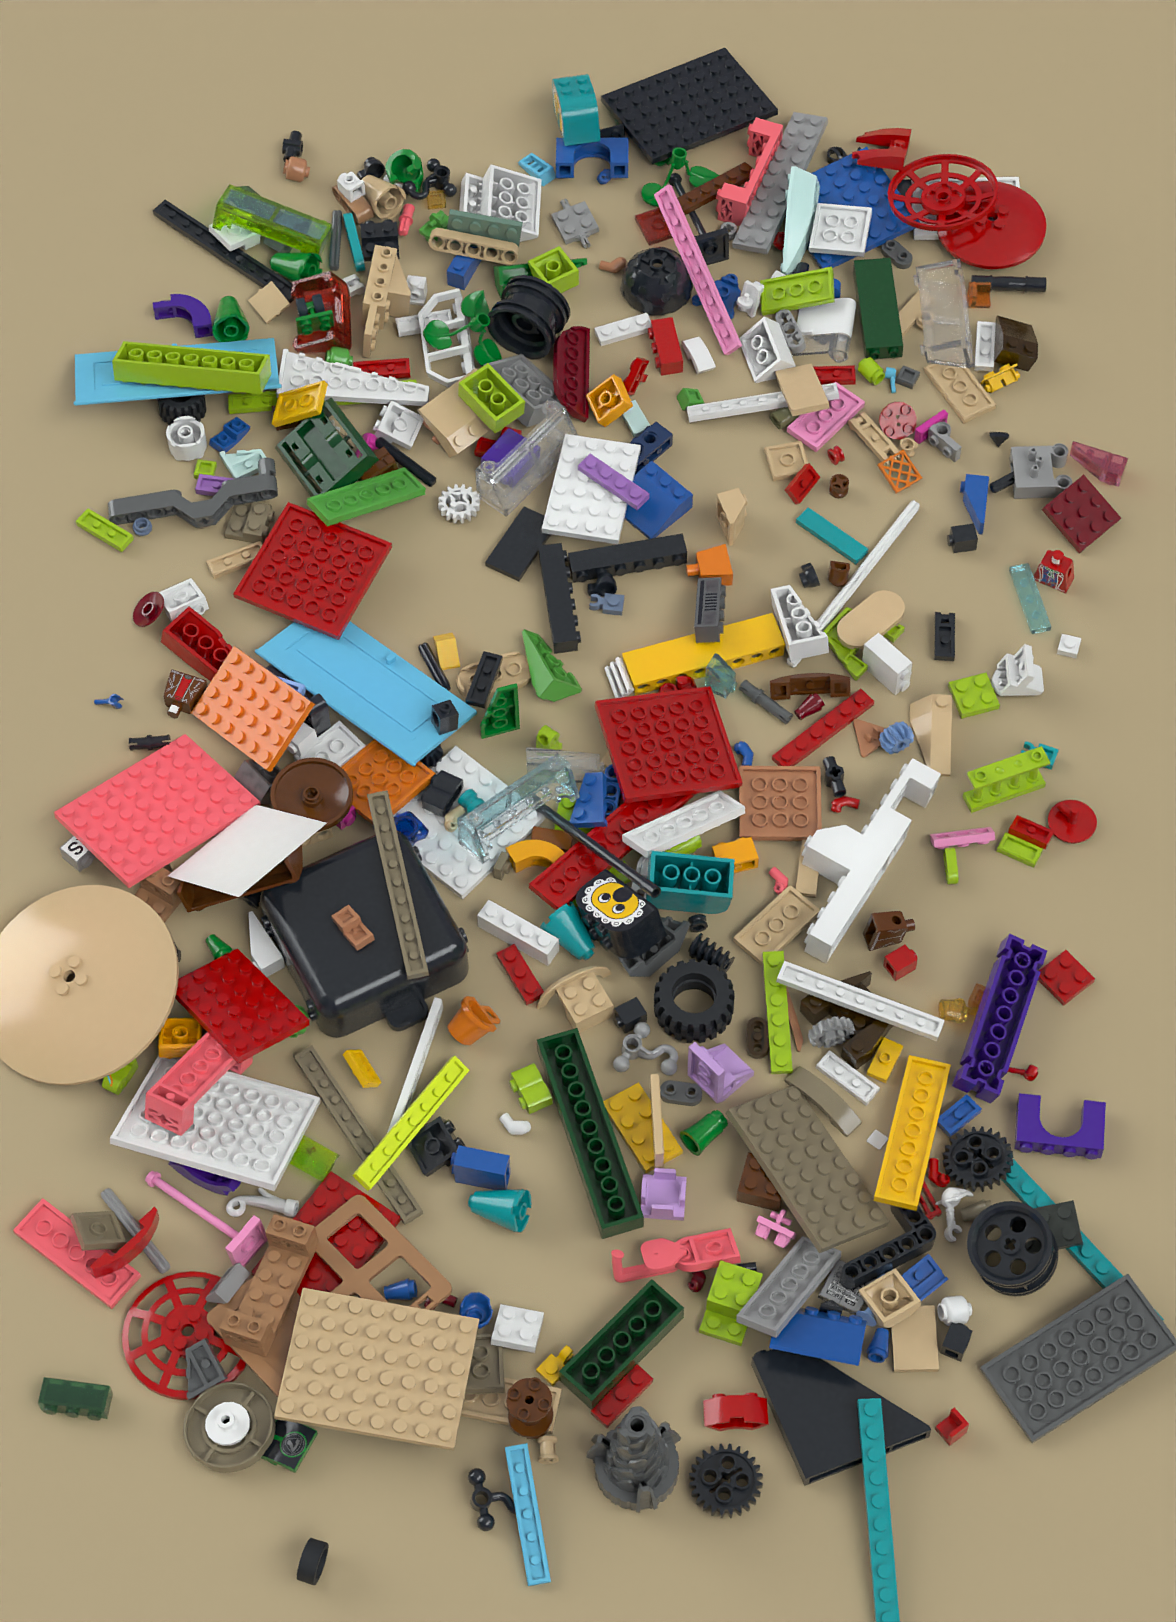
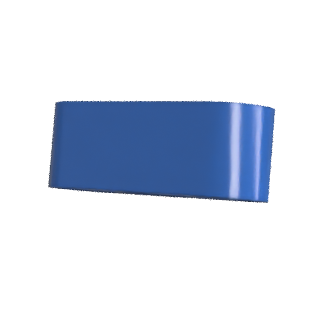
M613 764L606 768L604 774L606 776L607 794H615L605 797L607 811H611L610 813H605V818L619 807L621 790L617 778H611L616 776Z

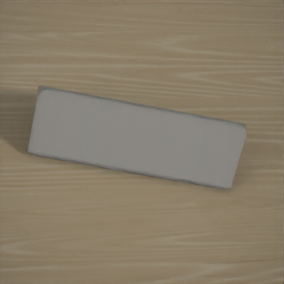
M236 1263L224 1273L205 1300L214 1303H228L250 1275L249 1271L240 1263Z

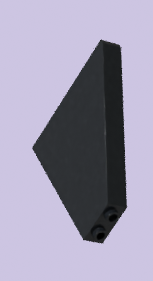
M776 1349L769 1351L761 1350L752 1357L751 1366L765 1398H767L769 1407L804 1486L862 1464L858 1399L881 1398L886 1454L930 1437L931 1428L929 1425L821 1358Z

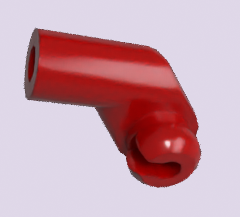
M848 796L836 798L831 802V811L840 813L841 808L844 806L858 809L860 799Z

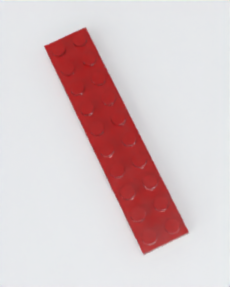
M696 794L623 803L605 818L607 820V827H595L586 835L621 860L633 850V848L623 842L622 834L681 808ZM578 841L531 881L529 889L554 910H557L563 905H569L570 902H573L576 899L577 892L583 885L605 868L609 870L612 866Z

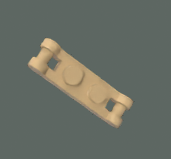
M865 412L859 414L857 418L847 421L849 428L857 433L881 462L889 458L887 456L888 453L893 456L899 452L897 447ZM898 455L894 459L901 461L902 455ZM887 461L883 466L890 467L891 461Z

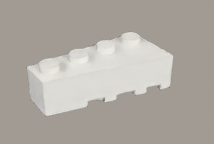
M787 585L771 589L772 607L790 661L829 653L828 636L825 632H822L817 621L813 620L809 610L802 605L801 599L792 587Z

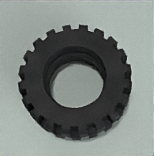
M689 959L687 963H684L682 960L677 962L676 967L673 965L669 966L667 973L663 972L659 977V982H656L654 1014L658 1018L659 1026L661 1028L665 1027V1033L669 1036L674 1034L676 1040L686 1039V1043H693V1040L703 1043L706 1038L710 1040L716 1038L717 1032L722 1034L726 1030V1025H729L732 1020L735 1000L733 984L730 979H727V974L724 970L719 971V966L715 964L708 965V961L705 960L695 962V959ZM697 989L710 995L714 1004L706 1011L689 1013L680 1009L675 1004L674 999L683 991Z

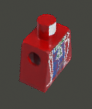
M1047 550L1032 580L1067 593L1074 580L1073 560L1064 556V553L1060 550Z

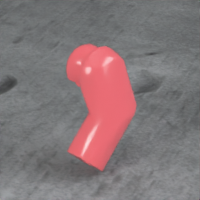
M773 867L768 874L775 880L773 889L779 895L788 887L789 880L780 870Z

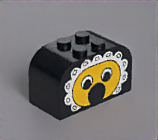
M606 868L583 885L577 892L576 903L593 941L597 940L606 951L610 950L620 958L631 959L641 956L667 936L658 908Z

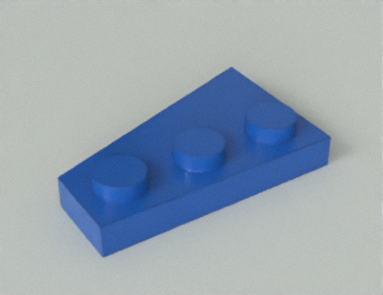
M603 772L585 773L569 821L577 828L607 827V820L605 819V813L607 812V806L605 805V797L607 796L606 776Z

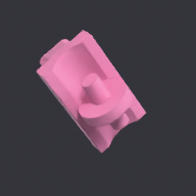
M784 1209L781 1210L780 1214L774 1211L771 1212L770 1217L776 1220L775 1223L760 1215L756 1220L759 1224L755 1234L767 1240L771 1229L779 1232L774 1244L784 1249L790 1240H794L797 1235L795 1232L781 1226L782 1223L790 1226L792 1220L786 1218L787 1211Z

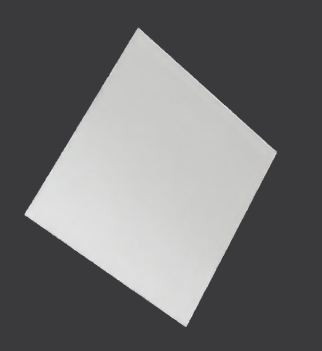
M255 805L181 864L168 877L239 897L327 823Z

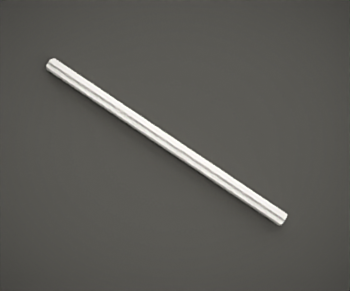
M913 500L908 504L817 620L822 632L917 513L920 506L919 503ZM789 657L787 658V664L793 668L801 661V659L790 661Z

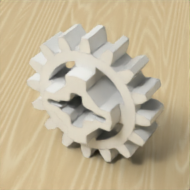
M455 484L454 489L448 486V492L442 491V496L438 498V508L441 510V516L446 515L447 521L452 518L453 523H456L457 520L464 523V519L471 521V515L477 516L476 511L480 510V498L477 497V491L472 492V487L465 489V484H463L461 488H458V485Z

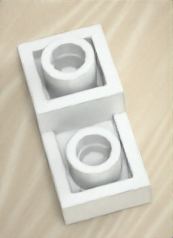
M700 337L681 342L686 356L692 360L697 374L714 370L716 367Z

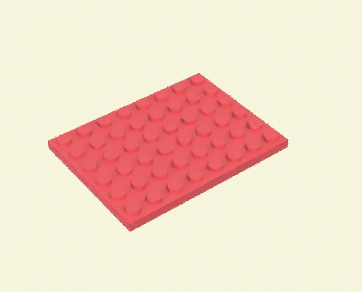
M184 734L169 743V745L162 747L54 812V816L118 879L130 888L223 831L255 805L261 806V804L254 795L191 738Z

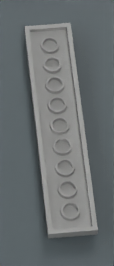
M793 112L777 151H775L773 160L770 161L768 170L763 176L762 183H760V187L756 191L754 200H752L751 207L732 242L734 249L768 254L786 215L787 201L785 192L789 189L787 177L788 174H791V167L796 166L802 170H807L828 124L827 117Z

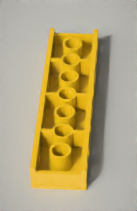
M773 613L725 625L724 634H720V642L696 643L695 634L628 651L622 653V657L634 688V695L636 696L658 690L664 683L676 685V677L680 674H685L684 676H689L695 680L783 656L785 642ZM779 648L778 651L771 653L773 649ZM761 653L758 657L751 658L753 655ZM742 658L741 661L732 663L734 660ZM723 663L722 666L718 668H713L714 666ZM699 669H704L700 673H695ZM666 679L662 683H657L659 680ZM643 684H648V685H647L646 687H644V688H638L639 686H641V685H643Z

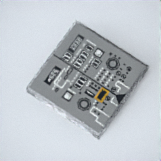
M839 1260L830 1271L818 1298L825 1302L833 1300L844 1311L856 1315V1312L861 1311L865 1304L859 1289L875 1281L877 1278L855 1289H845L840 1284V1275L843 1265L847 1262ZM846 1274L848 1277H855L852 1274Z

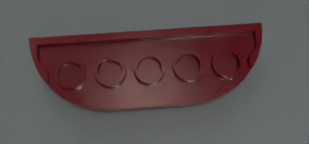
M573 326L563 331L555 341L553 386L554 393L562 406L573 418L585 423L589 419V402L586 394L589 393L590 328Z

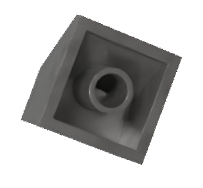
M244 760L234 778L254 795L261 805L271 804V787L281 769L275 765L272 772H269L254 760Z

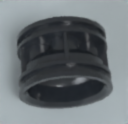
M1004 1201L993 1204L984 1209L975 1218L969 1229L967 1237L969 1258L982 1280L994 1291L1007 1296H1026L1040 1290L1054 1275L1059 1257L1058 1245L1048 1223L1033 1207L1016 1201ZM1015 1221L1026 1222L1025 1230L1020 1233L1013 1232L1011 1226ZM995 1228L1001 1230L999 1239L995 1241L987 1239L988 1235ZM1031 1240H1037L1042 1243V1248L1038 1253L1032 1254L1026 1250V1244ZM1009 1243H1013L1015 1246L1014 1250H1010L1008 1247ZM994 1252L1001 1255V1262L995 1267L988 1266V1256ZM1015 1260H1022L1026 1263V1270L1020 1275L1011 1272V1265Z

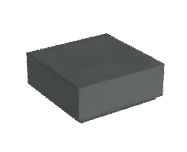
M903 365L895 379V383L913 389L920 377V372Z

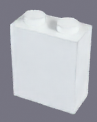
M877 633L864 644L862 661L868 665L867 671L896 695L900 691H905L910 685L912 662L881 634Z

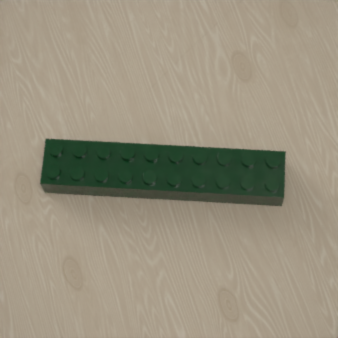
M578 1028L537 1039V1052L601 1238H609L644 1227V1216Z

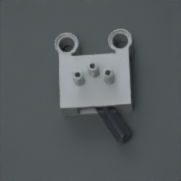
M1061 443L1053 446L1011 447L1009 457L1011 473L990 483L991 492L998 493L1012 485L1014 499L1057 497L1072 484V479L1068 475L1062 474L1054 479L1052 467L1059 469L1066 465L1068 447Z

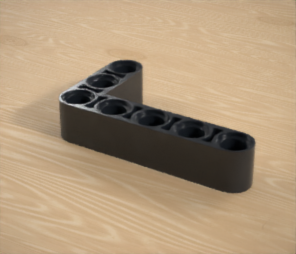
M271 664L266 667L276 676L293 681ZM318 693L309 699L315 705L304 721L305 724L315 730L317 737L331 727L328 705L325 699Z
M891 1205L890 1210L905 1233L844 1264L840 1275V1284L845 1289H855L932 1249L936 1238V1230L919 1205L917 1211ZM909 1219H914L917 1222H911ZM926 1236L929 1240L922 1239L921 1237ZM903 1246H909L911 1249H905ZM884 1255H889V1256H891L892 1258H891V1259H888V1258L884 1257ZM870 1264L874 1268H868L865 1265ZM846 1274H852L855 1277L851 1278L848 1277Z

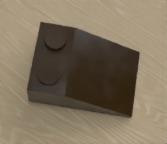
M997 315L994 362L1003 365L1010 364V366L1017 363L1015 368L1029 371L1038 359V342L1032 325Z

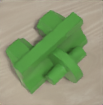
M442 210L437 214L432 213L429 216L430 220L419 229V233L429 242L433 229H447L449 216Z

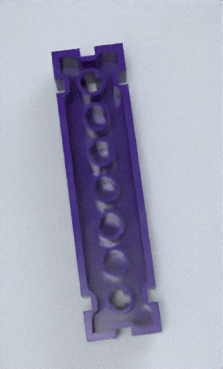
M1009 934L1000 943L996 955L999 959L993 964L960 1061L962 1067L957 1071L952 1084L953 1087L966 1093L970 1090L977 1092L975 1097L990 1104L1000 1096L1004 1080L1001 1078L1008 1072L1040 972L1037 970L1043 965L1047 950L1034 944L1030 947L1023 945L1025 940Z

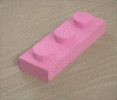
M991 827L930 834V841L934 848L937 847V849L949 848L952 845L966 847L969 846V843L976 842L978 844H988L989 841L995 840V832Z

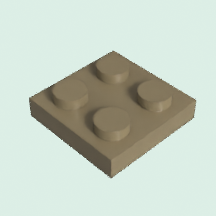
M113 1211L72 1213L70 1220L82 1251L118 1249L126 1244L117 1217Z

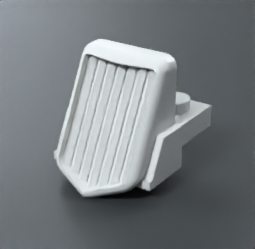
M1024 644L1015 655L1007 653L997 664V670L994 672L990 682L998 695L1033 696L1043 693L1042 668L1033 664L1032 646Z

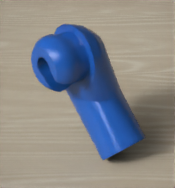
M744 741L736 743L734 751L737 754H742V766H752L754 753L749 745Z

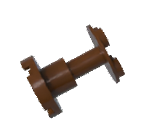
M537 1377L524 1378L515 1382L508 1389L506 1400L509 1410L508 1421L510 1428L518 1436L526 1437L530 1440L538 1439L547 1434L552 1425L554 1416L551 1406V1391Z

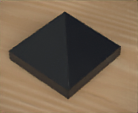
M989 432L990 438L997 447L1009 438L1007 432Z
M833 1300L821 1303L819 1311L825 1313L827 1311H836L842 1314L843 1308Z

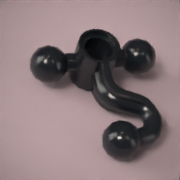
M431 158L427 162V169L433 174L429 175L423 182L422 192H416V185L412 181H406L402 186L405 194L410 195L415 200L427 198L430 192L429 188L432 187L443 190V194L447 197H453L457 192L456 186L449 183L450 169L441 165L440 161L435 158Z
M474 1468L469 1472L468 1480L474 1485L475 1489L470 1504L475 1511L480 1513L477 1519V1525L480 1530L490 1531L494 1528L495 1519L488 1512L491 1502L502 1501L507 1509L516 1515L514 1501L508 1494L504 1492L491 1493L489 1489L483 1487L486 1475L482 1469ZM477 1495H484L487 1498V1503L480 1505L476 1502L475 1497Z

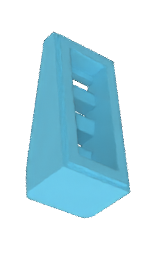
M530 153L518 162L519 166L530 176L542 179L541 186H545L556 178L554 168L533 153Z

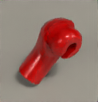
M930 1158L928 1161V1179L938 1187H946L950 1183V1177L938 1171V1159Z

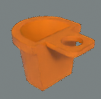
M466 996L462 999L460 1009L451 1019L447 1028L458 1042L464 1045H472L488 1032H494L497 1029L494 1024H499L501 1021L491 1007L480 1005L474 997Z

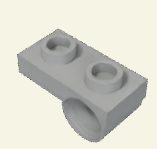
M938 422L929 428L927 440L932 446H936L945 457L956 462L960 459L962 447L950 438L951 426L946 422Z

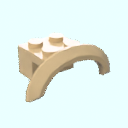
M588 966L569 973L551 984L543 992L537 1004V1009L546 1006L550 998L556 993L566 1009L567 1020L573 1029L578 1028L579 1033L614 1017V1005L596 975H600L604 978L611 975L610 969L601 966Z

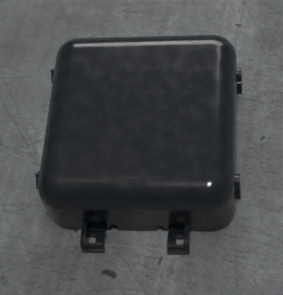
M397 831L429 976L407 979L376 834L304 866L299 880L295 883L283 884L261 892L260 904L263 917H261L264 925L263 928L269 937L272 938L283 956L284 962L305 1000L310 1020L312 1022L316 1021L319 1029L330 1037L339 1038L347 1036L383 1018L387 1020L391 1029L395 1031H403L427 1019L429 1010L425 999L459 984L468 974L469 949L466 944L468 939L462 927L458 928L424 868L418 847L412 846L407 836L400 831ZM347 905H350L360 916L361 922L369 929L375 939L358 951L343 935L331 917Z

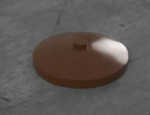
M323 758L300 759L283 768L274 779L270 794L272 808L326 822L327 824L317 832L324 831L337 825L348 814L353 802L352 783L344 769L332 761Z

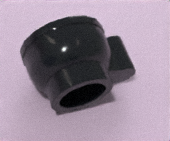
M369 157L364 162V169L359 171L357 176L360 180L367 175L380 178L385 172V166L379 159Z
M811 562L802 565L803 572L799 573L803 587L809 586L813 588L820 586Z
M601 573L596 583H589L587 585V594L589 596L591 594H598L605 597V593L615 594L617 591L616 581L610 573Z

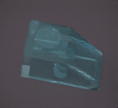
M715 653L706 667L705 687L711 686L714 694L726 699L729 693H733L737 687L736 673L719 654Z

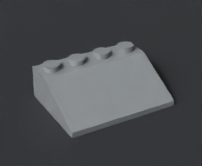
M520 354L489 363L525 400L524 414L517 419L526 427L541 423L563 407L554 393L553 381L524 355Z

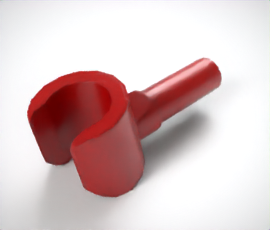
M1029 1065L1026 1070L1012 1067L1008 1069V1072L1023 1075L1028 1081L1035 1080L1038 1075V1068L1034 1065Z

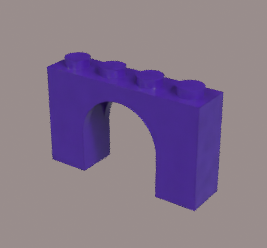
M1019 1093L1014 1149L1024 1153L1035 1151L1045 1155L1083 1156L1091 1160L1102 1157L1104 1151L1106 1102L1084 1100L1081 1109L1080 1130L1069 1137H1057L1047 1132L1041 1124V1095Z

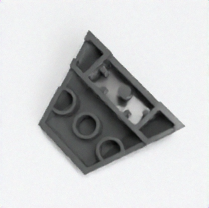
M669 916L666 918L661 917L667 936L641 956L631 959L618 957L629 976L650 977L676 955L681 949L690 923L684 920L683 922L675 921Z

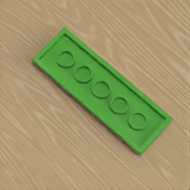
M404 467L307 498V505L327 526L425 495L426 488Z

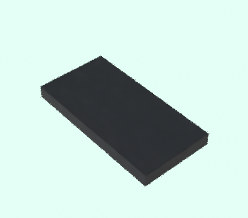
M524 506L486 560L485 566L520 581L538 555L539 545H545L551 534L542 533L545 516Z

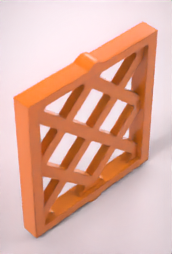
M904 449L877 465L896 494L922 479V476ZM902 455L901 461L895 460L894 457ZM887 461H891L890 467L883 465ZM893 462L900 464L899 470L892 468ZM902 465L909 466L908 472L902 471ZM892 471L898 472L897 478L891 477ZM901 474L907 475L906 481L900 479ZM910 476L916 477V480L909 482ZM899 482L905 483L904 487L898 488Z

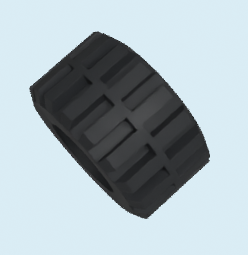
M205 395L157 399L160 418H162V421L167 422L168 425L173 424V420L183 416L193 417L198 422L201 421V418L205 417L207 410Z

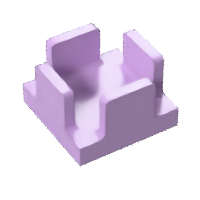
M654 1168V1175L643 1174L641 1210L644 1218L684 1221L687 1177L676 1176L675 1169Z

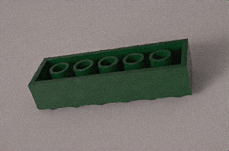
M651 1279L559 1371V1381L592 1410L684 1318V1307Z

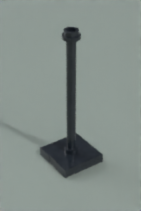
M672 173L669 184L675 187L680 197L686 194L681 185L682 178L678 173ZM695 210L689 213L699 235L694 237L706 265L729 260V232L727 228L706 233Z

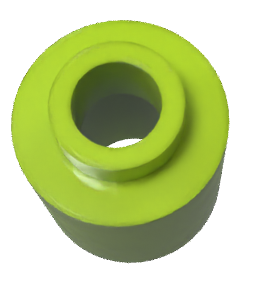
M871 357L864 358L859 362L858 372L869 383L877 385L885 378L884 370Z

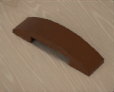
M803 673L788 675L770 681V698L773 700L791 699L790 695L830 693V697L851 696L850 677L838 674Z

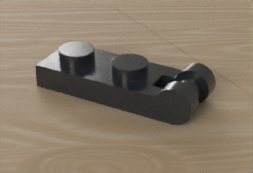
M935 612L934 660L954 661L955 613L941 614V612Z

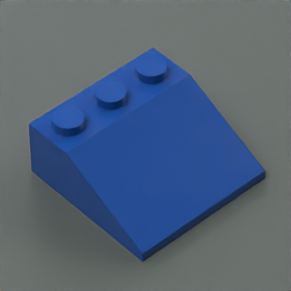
M651 461L637 472L633 483L650 493V498L638 510L627 505L624 519L648 539L656 538L693 507V494L656 463Z

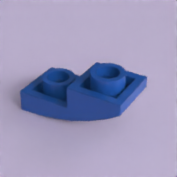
M235 417L223 426L222 432L210 439L209 445L218 452L225 451L226 453L248 433L250 426L238 417Z

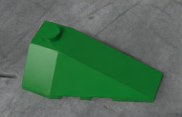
M517 683L496 689L480 724L481 739L520 729Z

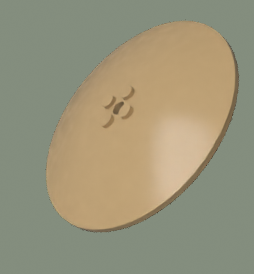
M83 885L66 888L39 899L20 912L0 933V1059L24 1077L45 1084L63 1086L78 1085L102 1079L115 1073L137 1058L151 1044L164 1026L172 1009L178 987L179 967L177 951L172 935L161 917L137 896L118 888L102 885ZM71 973H75L74 980L71 982H67V976Z

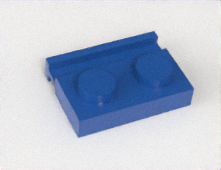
M930 1254L924 1256L901 1275L920 1301L924 1300L948 1280Z

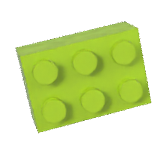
M489 363L459 382L458 396L494 433H497L524 414L525 400Z

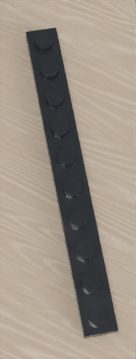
M166 199L153 210L154 216L262 288L272 281L289 303L301 294L298 287L241 249L237 248L229 251L209 232L208 227Z

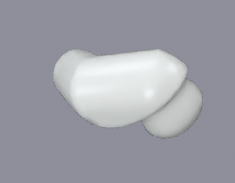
M508 1113L503 1114L499 1118L507 1131L512 1135H523L531 1130V1125L528 1121H513Z

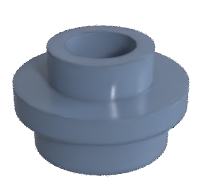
M140 517L135 520L133 531L138 536H146L152 531V524L147 518Z

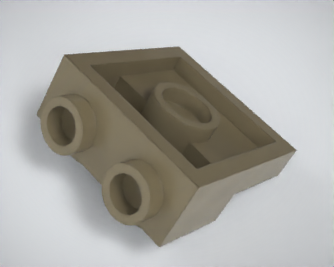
M252 502V505H234L225 531V538L250 543L261 541L263 545L265 537L267 538L270 532L269 524L273 522L275 516L272 505Z

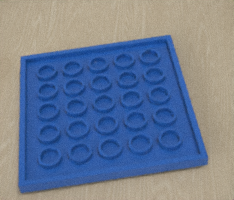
M865 147V148L860 149V150H858V151L869 150V149H868V147ZM852 154L811 173L817 176L820 184L818 203L872 208L865 252L915 229V227L902 222L892 212L888 203V187L891 180L882 168L857 165V159H852ZM896 189L894 194L901 195ZM894 200L895 208L903 216L911 215L906 209L905 202ZM809 252L820 269L834 268L857 257Z

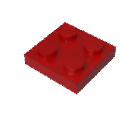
M1067 950L1040 969L1038 981L1063 1006L1095 981V978Z

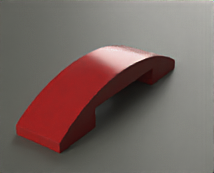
M155 1207L138 1221L140 1231L117 1253L111 1256L104 1252L90 1265L93 1277H103L121 1269L143 1251L152 1239L160 1218Z

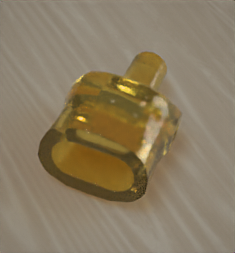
M962 998L941 999L938 1005L939 1018L945 1021L963 1023L967 1020V1015L977 1014L978 1007H966V1003Z

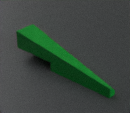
M587 258L570 259L577 268L587 265ZM528 263L493 266L495 286L500 298L507 283L513 277L518 275L533 276Z

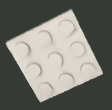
M817 203L809 252L864 257L872 208Z

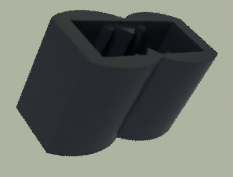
M441 770L432 777L431 786L428 790L425 789L423 791L421 801L423 809L444 818L464 786L463 779Z

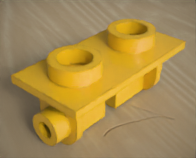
M1017 363L1012 366L1007 364L1001 367L1000 371L995 374L993 371L983 376L984 379L980 384L985 383V391L993 393L1003 388L1001 380H1003L1005 386L1018 381L1020 374L1014 370Z

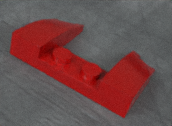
M885 128L865 132L864 135L856 138V142L887 146L889 149L852 152V159H857V165L903 171L912 129Z

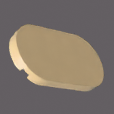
M887 590L871 594L839 621L837 636L841 644L849 649L859 648L860 650L864 649V644L877 633L882 636L903 618L905 605L902 598L896 593Z
M519 652L502 654L503 661L489 698L494 696L497 688L517 683L519 689L530 683L531 676L526 655H521ZM479 662L463 667L457 676V689L465 698L467 697Z

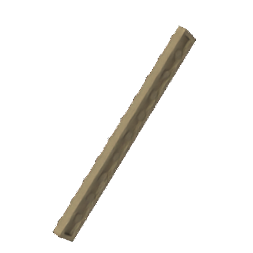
M388 790L367 794L407 979L429 976Z
M311 1045L294 1055V1059L362 1162H364L378 1143ZM391 1164L377 1181V1184L400 1216L403 1224L406 1225L423 1215V1210Z

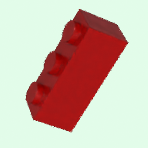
M673 317L651 320V328H648V337L653 340L651 349L652 353L656 354V369L659 368L661 376L683 373V358Z

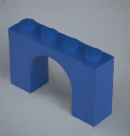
M556 138V178H574L575 164L587 157H598L606 160L610 164V178H628L629 138H600L601 141L569 146L564 145L563 138Z

